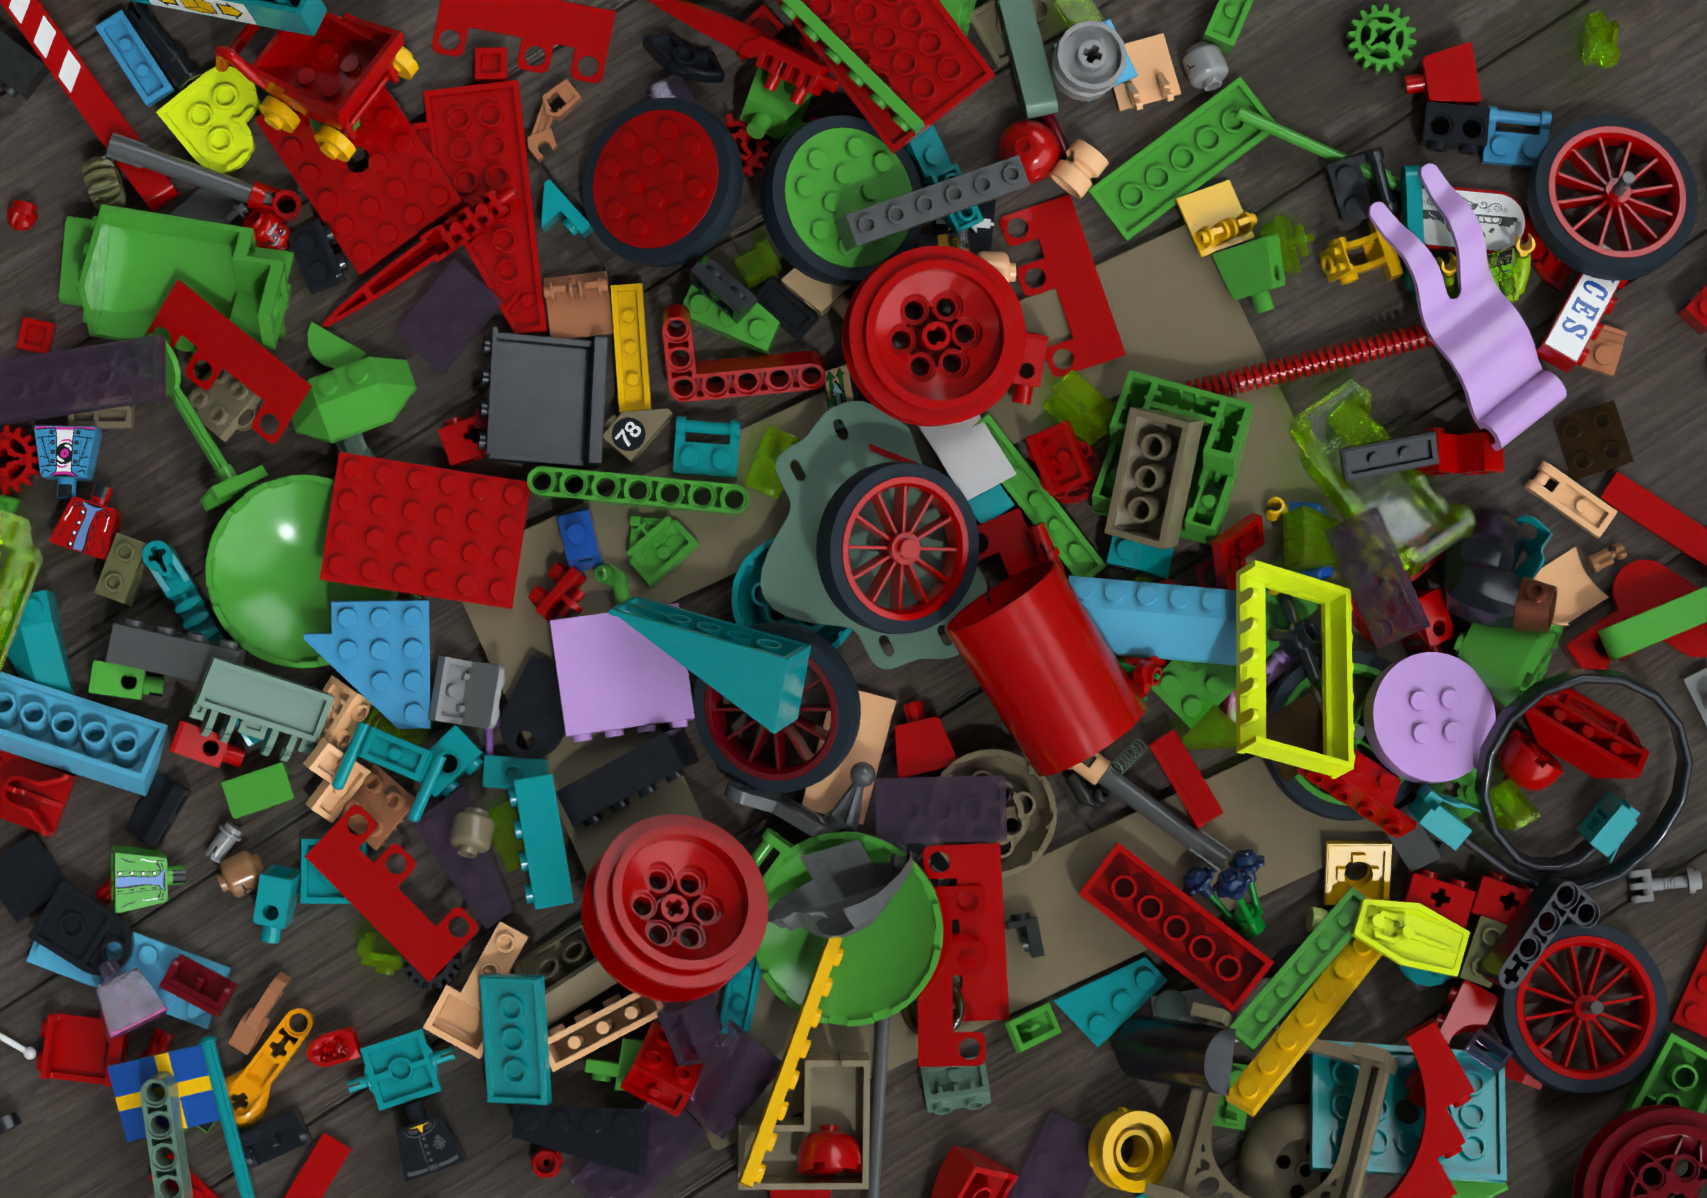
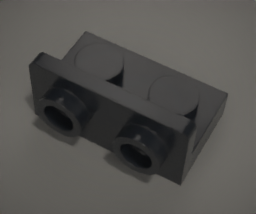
M319 218L313 220L314 224L291 233L288 238L290 247L294 252L296 261L312 295L347 281L344 271L349 270L342 252L336 254L332 242L336 241L329 223L324 225Z
M709 259L704 265L698 261L690 270L689 282L735 323L738 324L757 304V297L713 259Z

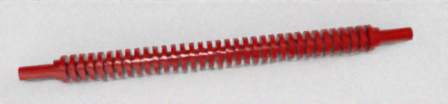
M1415 324L1413 328L1411 326L1405 327V331L1403 328L1397 329V333L1395 330L1389 331V336L1387 332L1381 333V338L1379 334H1374L1373 341L1371 336H1366L1365 343L1362 338H1358L1356 343L1354 340L1348 341V346L1346 342L1340 343V348L1338 344L1332 345V351L1330 346L1324 347V353L1321 348L1316 349V356L1314 351L1310 350L1308 351V358L1305 352H1301L1299 354L1300 360L1297 354L1291 355V360L1289 356L1283 357V363L1281 358L1275 359V366L1273 361L1269 360L1267 361V368L1265 363L1261 362L1259 363V370L1257 365L1253 364L1251 365V372L1248 366L1242 368L1243 374L1240 368L1234 369L1235 376L1231 370L1226 371L1227 378H1225L1223 372L1218 373V380L1216 375L1212 374L1210 375V382L1207 376L1202 377V384L1199 378L1193 380L1194 386L1191 380L1185 381V385L1216 394L1222 392L1223 396L1229 397V390L1231 395L1234 396L1237 395V388L1239 393L1242 394L1245 393V386L1248 392L1254 390L1253 384L1256 390L1262 388L1261 382L1267 388L1270 387V381L1273 386L1278 385V378L1280 383L1283 384L1286 383V376L1288 381L1291 382L1294 381V374L1297 380L1303 378L1302 372L1305 378L1311 376V371L1314 376L1319 375V369L1322 374L1327 373V367L1330 372L1335 371V364L1337 369L1340 370L1343 369V362L1345 367L1348 368L1352 366V362L1356 366L1360 364V360L1363 364L1368 363V358L1371 362L1376 361V355L1379 360L1384 359V353L1387 358L1392 357V350L1394 355L1397 356L1401 354V351L1403 354L1408 353L1409 348L1413 352L1417 350V346L1420 350L1425 349V344L1428 348L1433 347V343L1428 337L1423 324L1422 329L1420 324Z

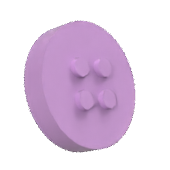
M1439 652L1419 653L1390 664L1373 682L1364 706L1365 732L1376 757L1388 770L1398 777L1420 784H1434L1454 780L1473 770L1478 765L1480 747L1496 721L1491 693L1474 669L1457 657Z

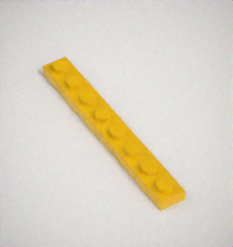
M827 938L824 942L737 1184L751 1188L754 1182L760 1184L766 1165L762 1163L765 1152H771L775 1145L778 1134L773 1132L777 1119L783 1121L787 1112L789 1102L784 1101L788 1088L794 1090L800 1071L795 1069L799 1058L805 1059L809 1051L811 1040L807 1039L810 1028H816L823 1010L819 1009L818 1006L821 997L827 998L834 979L829 978L832 967H838L845 949L840 947L843 938Z
M1353 937L1229 1089V1095H1226V1101L1254 1117L1381 958L1382 954Z

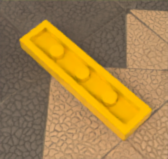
M643 284L610 285L619 413L652 410Z

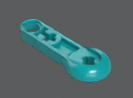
M1402 165L1400 172L1401 224L1424 243L1422 182L1419 178L1421 167L1420 165ZM1404 263L1405 290H1410L1412 301L1417 302L1414 282Z

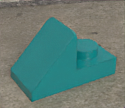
M548 179L544 182L541 220L543 232H546L564 216L565 219L562 221V224L573 236L579 233L583 239L587 238L593 232L590 223L554 183Z

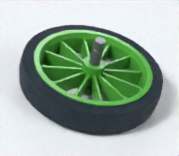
M1352 650V662L1354 665L1352 675L1362 677L1371 682H1374L1377 676L1392 664V662L1375 654ZM1322 653L1314 655L1322 677ZM1302 662L1287 672L1273 689L1266 703V716L1300 698L1304 691L1312 685L1308 680ZM1322 681L1314 685L1322 698ZM1367 692L1353 716L1355 725L1353 733L1354 749L1359 751L1357 748L1359 746L1376 757L1371 747L1362 741L1363 738H1367L1364 723L1361 725L1357 723L1364 712ZM1264 758L1268 771L1276 785L1291 801L1310 813L1333 820L1356 821L1367 819L1360 816L1357 811L1342 801L1336 800L1327 791L1320 789L1318 785L1309 782L1301 774L1284 782L1273 761ZM1395 775L1401 780L1393 806L1406 798L1418 783L1407 781Z

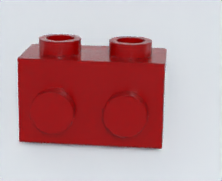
M1070 420L1063 421L1038 434L1026 437L1028 443L1027 453L1030 459L1036 462L1040 472V484L1050 496L1063 494L1094 480Z

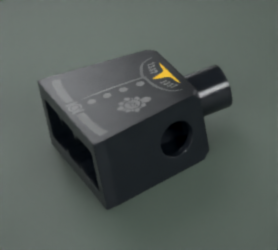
M422 1100L404 1106L410 1125L396 1130L405 1182L415 1180L468 1159L443 1113L428 1118Z

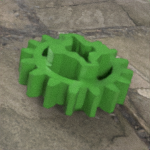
M1385 4L1381 11H1378L1375 5H1371L1369 15L1364 10H1361L1358 14L1360 21L1352 20L1350 27L1355 31H1349L1346 35L1347 39L1353 41L1348 45L1347 51L1356 52L1352 61L1355 63L1362 60L1364 62L1362 66L1363 71L1372 66L1374 67L1375 75H1378L1381 68H1385L1387 74H1390L1393 71V64L1399 69L1404 66L1405 63L1402 57L1405 59L1411 58L1413 53L1407 48L1414 47L1417 41L1409 38V36L1413 35L1416 29L1415 27L1407 28L1406 24L1410 17L1407 16L1401 19L1399 17L1400 8L1391 13L1389 12L1388 4ZM1378 20H1386L1391 23H1380ZM1362 29L1365 30L1364 33L1367 36V41L1363 46L1361 44ZM1390 33L1385 43L1382 41L1372 46L1377 36L1382 37ZM1399 33L1402 38L1400 51L1398 50L1399 46L1396 44V37ZM1372 55L1383 56L1384 59H1377L1372 57Z

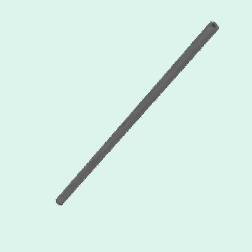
M890 1017L877 1021L867 1198H880Z

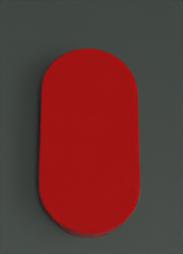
M1644 559L1633 561L1617 572L1612 582L1611 594L1613 595L1616 610L1619 609L1624 617L1628 619L1701 588L1664 565L1653 560ZM1707 622L1664 639L1662 642L1685 656L1692 658L1707 657Z

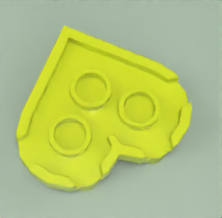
M229 66L225 72H219L216 67L206 71L156 111L195 161L203 167L223 174L232 173L242 168L255 150L253 133L247 123L260 106L258 89L253 82L249 81L234 67Z

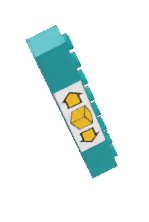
M129 0L309 36L316 35L327 12L321 0Z

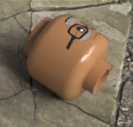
M243 850L222 860L220 864L222 873L216 876L224 893L230 890L235 897L241 898L258 890L260 874L265 870V867L257 853L252 855L248 850Z

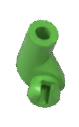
M603 563V565L595 567L593 571L596 581L602 582L613 589L615 605L631 599L625 572L609 563Z

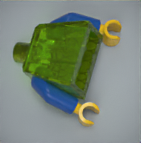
M1272 497L1268 500L1267 507H1275L1278 511H1266V519L1278 521L1283 514L1284 569L1324 581L1332 576L1333 571L1343 567L1345 562L1349 563L1353 560L1356 552L1355 546L1345 542L1344 525L1342 522L1332 518L1320 504L1290 501L1289 504H1285L1279 497ZM1271 589L1268 590V593L1270 595H1278L1279 593H1281Z

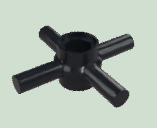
M1279 593L1278 598L1288 625L1285 629L1270 628L1267 631V638L1271 641H1279L1282 650L1288 656L1295 657L1300 655L1310 684L1318 683L1322 680L1312 653V648L1315 645L1322 646V633L1313 619L1305 617L1300 620L1291 595Z

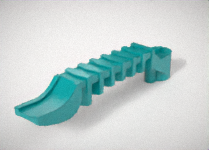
M156 540L148 543L143 549V561L157 580L166 597L175 603L176 608L174 610L176 614L183 618L185 630L207 635V640L219 642V639H224L222 629L217 626L213 613L206 606L205 598L200 595L197 584L184 567L176 550L162 541ZM160 551L165 553L162 556L165 567L156 561L159 559L158 552ZM239 718L237 719V722L235 724L237 728L241 720ZM241 733L249 747L262 741L261 739Z

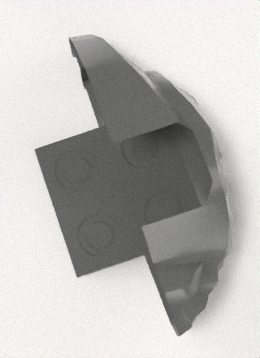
M856 840L801 856L800 858L813 880L779 898L769 910L767 922L791 931L801 926L813 935L826 939L847 937L866 928L881 915L891 898L905 882L913 867L910 849L902 857L897 856L895 853L891 854L889 862L872 863L861 842Z

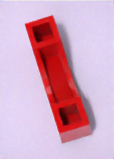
M1466 979L1458 987L1452 985L1444 1000L1448 1007L1444 1015L1439 1013L1435 1019L1447 1043L1449 1044L1451 1038L1460 1033H1479L1488 1024L1498 1002V996ZM1420 1068L1418 1070L1412 1069L1404 1084L1405 1087L1409 1088L1404 1098L1424 1109V1086Z

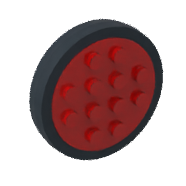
M664 97L645 100L629 107L615 117L602 131L592 147L585 166L582 188L584 208L588 221L603 244L630 262L658 268L687 263L709 250L722 237L732 222L742 194L743 164L738 145L729 129L705 108L677 98Z

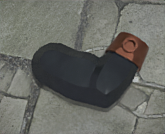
M1484 506L1466 513L1458 521L1445 554L1446 608L1448 612L1466 621L1489 627L1514 628V631L1548 633L1555 613L1557 587L1527 577L1522 579L1516 575L1515 567L1524 547V539L1517 519L1507 510L1496 506Z

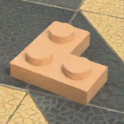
M322 738L303 764L324 780L305 804L311 810L333 823L343 810L344 804L354 796L371 771L356 760L342 790L334 789L332 781L345 752Z

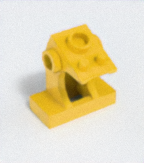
M1370 219L1367 221L1371 232L1370 235L1347 242L1345 237L1336 238L1327 242L1328 248L1319 253L1321 267L1327 275L1329 283L1339 280L1341 285H1346L1359 280V274L1380 267L1383 268L1387 282L1400 278L1404 273L1397 252L1385 241ZM1362 247L1367 263L1353 267L1350 264L1347 252Z

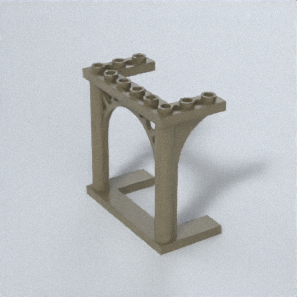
M1193 1002L1190 1015L1202 1024L1229 1028L1236 1020L1225 1009ZM1274 1028L1263 1042L1267 1043L1277 1029ZM1315 1039L1306 1050V1053L1361 1067L1337 1161L1324 1182L1301 1198H1320V1195L1324 1192L1331 1193L1329 1198H1360L1390 1074L1396 1075L1399 1062L1387 1049L1355 1041L1353 1047ZM1191 1089L1171 1162L1164 1176L1157 1184L1147 1182L1144 1196L1148 1198H1221L1224 1193H1230L1234 1198H1251L1237 1190L1225 1178L1213 1153L1212 1127L1220 1094ZM1201 1160L1208 1161L1210 1164L1209 1170L1201 1171L1196 1175L1197 1168L1202 1169ZM1213 1177L1219 1181V1188L1213 1195L1202 1197L1198 1194V1186L1203 1180ZM1337 1179L1335 1186H1333L1332 1183Z

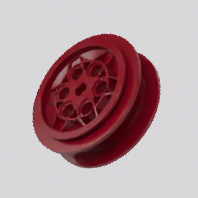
M1662 1104L1632 1109L1612 1119L1593 1136L1579 1159L1573 1181V1198H1667L1670 1193L1674 1194V1198H1699L1698 1190L1700 1186L1707 1183V1115L1680 1106ZM1685 1159L1688 1169L1684 1175L1677 1176L1675 1165L1679 1160ZM1648 1167H1653L1656 1171V1177L1650 1184H1645L1642 1177L1643 1172Z

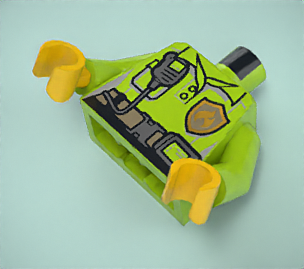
M1530 233L1528 234V242L1523 245L1520 244L1518 234L1513 237V243L1518 251L1515 252L1514 248L1487 255L1489 268L1496 285L1512 304L1516 303L1519 300V296L1524 293L1531 268L1530 252L1534 250L1536 245ZM1449 252L1450 261L1448 264L1444 265L1440 257L1436 258V262L1443 271L1442 276L1448 296L1451 299H1456L1459 295L1457 257Z

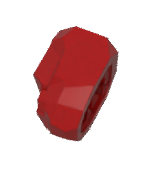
M354 1025L317 1036L310 1041L305 1051L307 1059L320 1067H330L362 1057L360 1051L361 1044Z

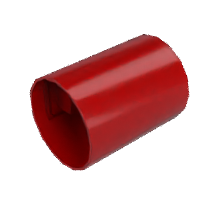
M1053 560L1032 565L1001 581L960 610L944 629L1030 766L1040 777L1054 775L1094 756L1129 731L1145 713L1147 706L1057 562ZM987 593H991V603L987 602Z

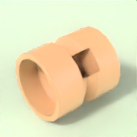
M1076 138L1065 153L1067 159H1060L1049 173V176L1067 193L1082 199L1092 186L1091 178H1098L1109 162L1093 146Z

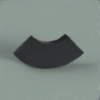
M673 32L644 36L642 45L659 65L668 71L697 82H723L725 73L713 51L693 49L682 43Z

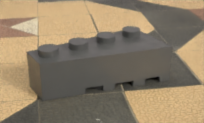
M125 617L124 621L113 623L106 662L201 683L211 655L244 665L246 649L238 648V642L219 639V642L207 640V635L196 632L183 634L176 632V628L158 624L152 626L144 624L142 620Z

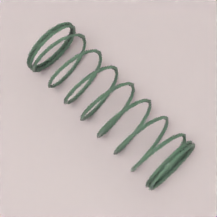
M1140 739L1133 740L1125 748L1135 751V760L1133 758L1130 760L1132 763H1126L1122 758H1119L1125 765L1129 764L1128 768L1126 766V770L1146 752V745ZM1135 740L1141 741L1144 744V752L1142 750V753H1139V751L1137 752L1134 749L1133 743H1137L1134 742ZM1115 759L1108 765V769L1113 776L1120 777L1126 772V770H1123V765L1119 761L1117 763ZM1111 763H1114V765L1116 763L1121 767L1122 773H1118L1121 775H1115L1111 772Z

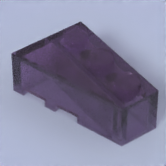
M732 1019L726 1025L729 1032L722 1045H716L712 1052L715 1058L708 1072L702 1071L691 1097L684 1106L705 1128L721 1139L735 1127L738 1120L756 1102L757 1098L771 1081L775 1079L782 1061L764 1043Z

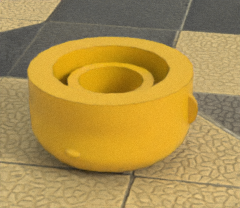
M1118 1107V1110L1102 1117L1091 1132L1088 1142L1089 1165L1100 1181L1108 1187L1130 1193L1145 1192L1147 1182L1157 1184L1164 1176L1174 1151L1172 1136L1168 1127L1160 1118L1146 1111L1127 1109L1125 1107ZM1131 1136L1133 1140L1132 1156L1127 1163H1124L1121 1157L1122 1144L1125 1139Z

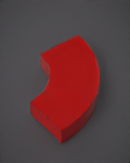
M1528 212L1524 244L1528 242L1529 233L1534 238L1536 244L1534 250L1530 252L1531 266L1547 285L1561 292L1572 268L1560 261L1544 245L1533 226Z

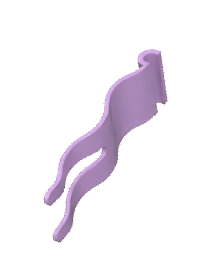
M1429 163L1420 168L1419 178L1430 200L1448 225L1454 241L1459 295L1456 299H1450L1441 270L1432 253L1418 237L1398 221L1384 203L1375 202L1371 204L1367 214L1377 231L1406 264L1414 282L1418 310L1424 329L1434 346L1447 359L1458 376L1464 389L1472 418L1480 430L1485 428L1491 432L1495 439V442L1491 445L1495 451H1499L1566 398L1567 393L1563 383L1555 374L1550 371H1543L1527 325L1513 304L1496 285L1488 264L1484 234L1475 213L1462 196L1448 183L1438 167Z

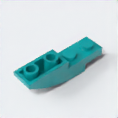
M934 125L930 126L906 145L907 153L919 174L922 188L962 175L958 164L952 165ZM978 206L942 218L955 234L984 221Z

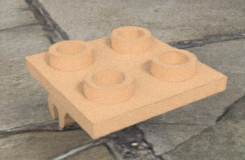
M1164 33L1124 44L1138 76L1113 87L1120 112L1135 108L1138 111L1143 109L1145 104L1163 99L1170 102L1174 100V96L1181 95Z

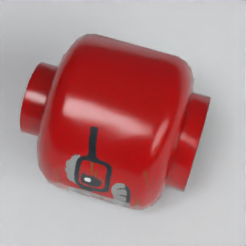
M256 209L244 219L242 226L254 229L256 247L285 250L287 248V240L290 235L289 227L274 211Z

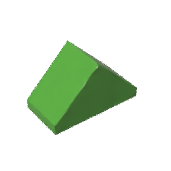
M1049 1002L1014 1016L1010 1020L1003 1021L1016 1053L1023 1052L1061 1033Z

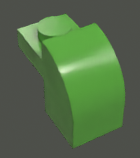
M624 1037L619 1062L588 1058L586 1060L585 1072L592 1073L591 1079L610 1082L611 1076L617 1077L615 1090H623L620 1088V1085L635 1061L644 1040Z

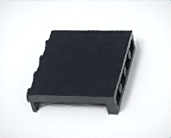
M493 327L488 337H483L482 355L487 356V367L482 368L480 386L485 387V399H480L479 418L484 419L483 431H479L477 437V450H482V460L597 469L602 463L608 338L594 337L592 341L498 333V328Z

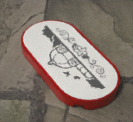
M1422 186L1424 245L1429 250L1456 252L1448 225L1430 200L1424 186ZM1453 187L1475 213L1484 234L1487 255L1514 248L1513 237L1516 234L1519 235L1521 241L1525 234L1527 221L1524 209L1517 199L1502 191ZM1400 205L1399 211H1398V221H1399L1400 223H1401V205Z

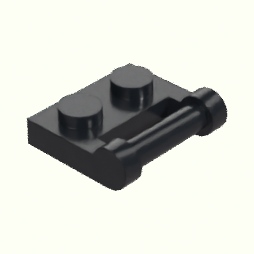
M1376 147L1326 162L1344 225L1369 218L1367 211L1371 201L1360 164L1370 162L1381 202L1391 212L1399 209L1397 199L1393 198L1382 159L1385 155L1382 147Z

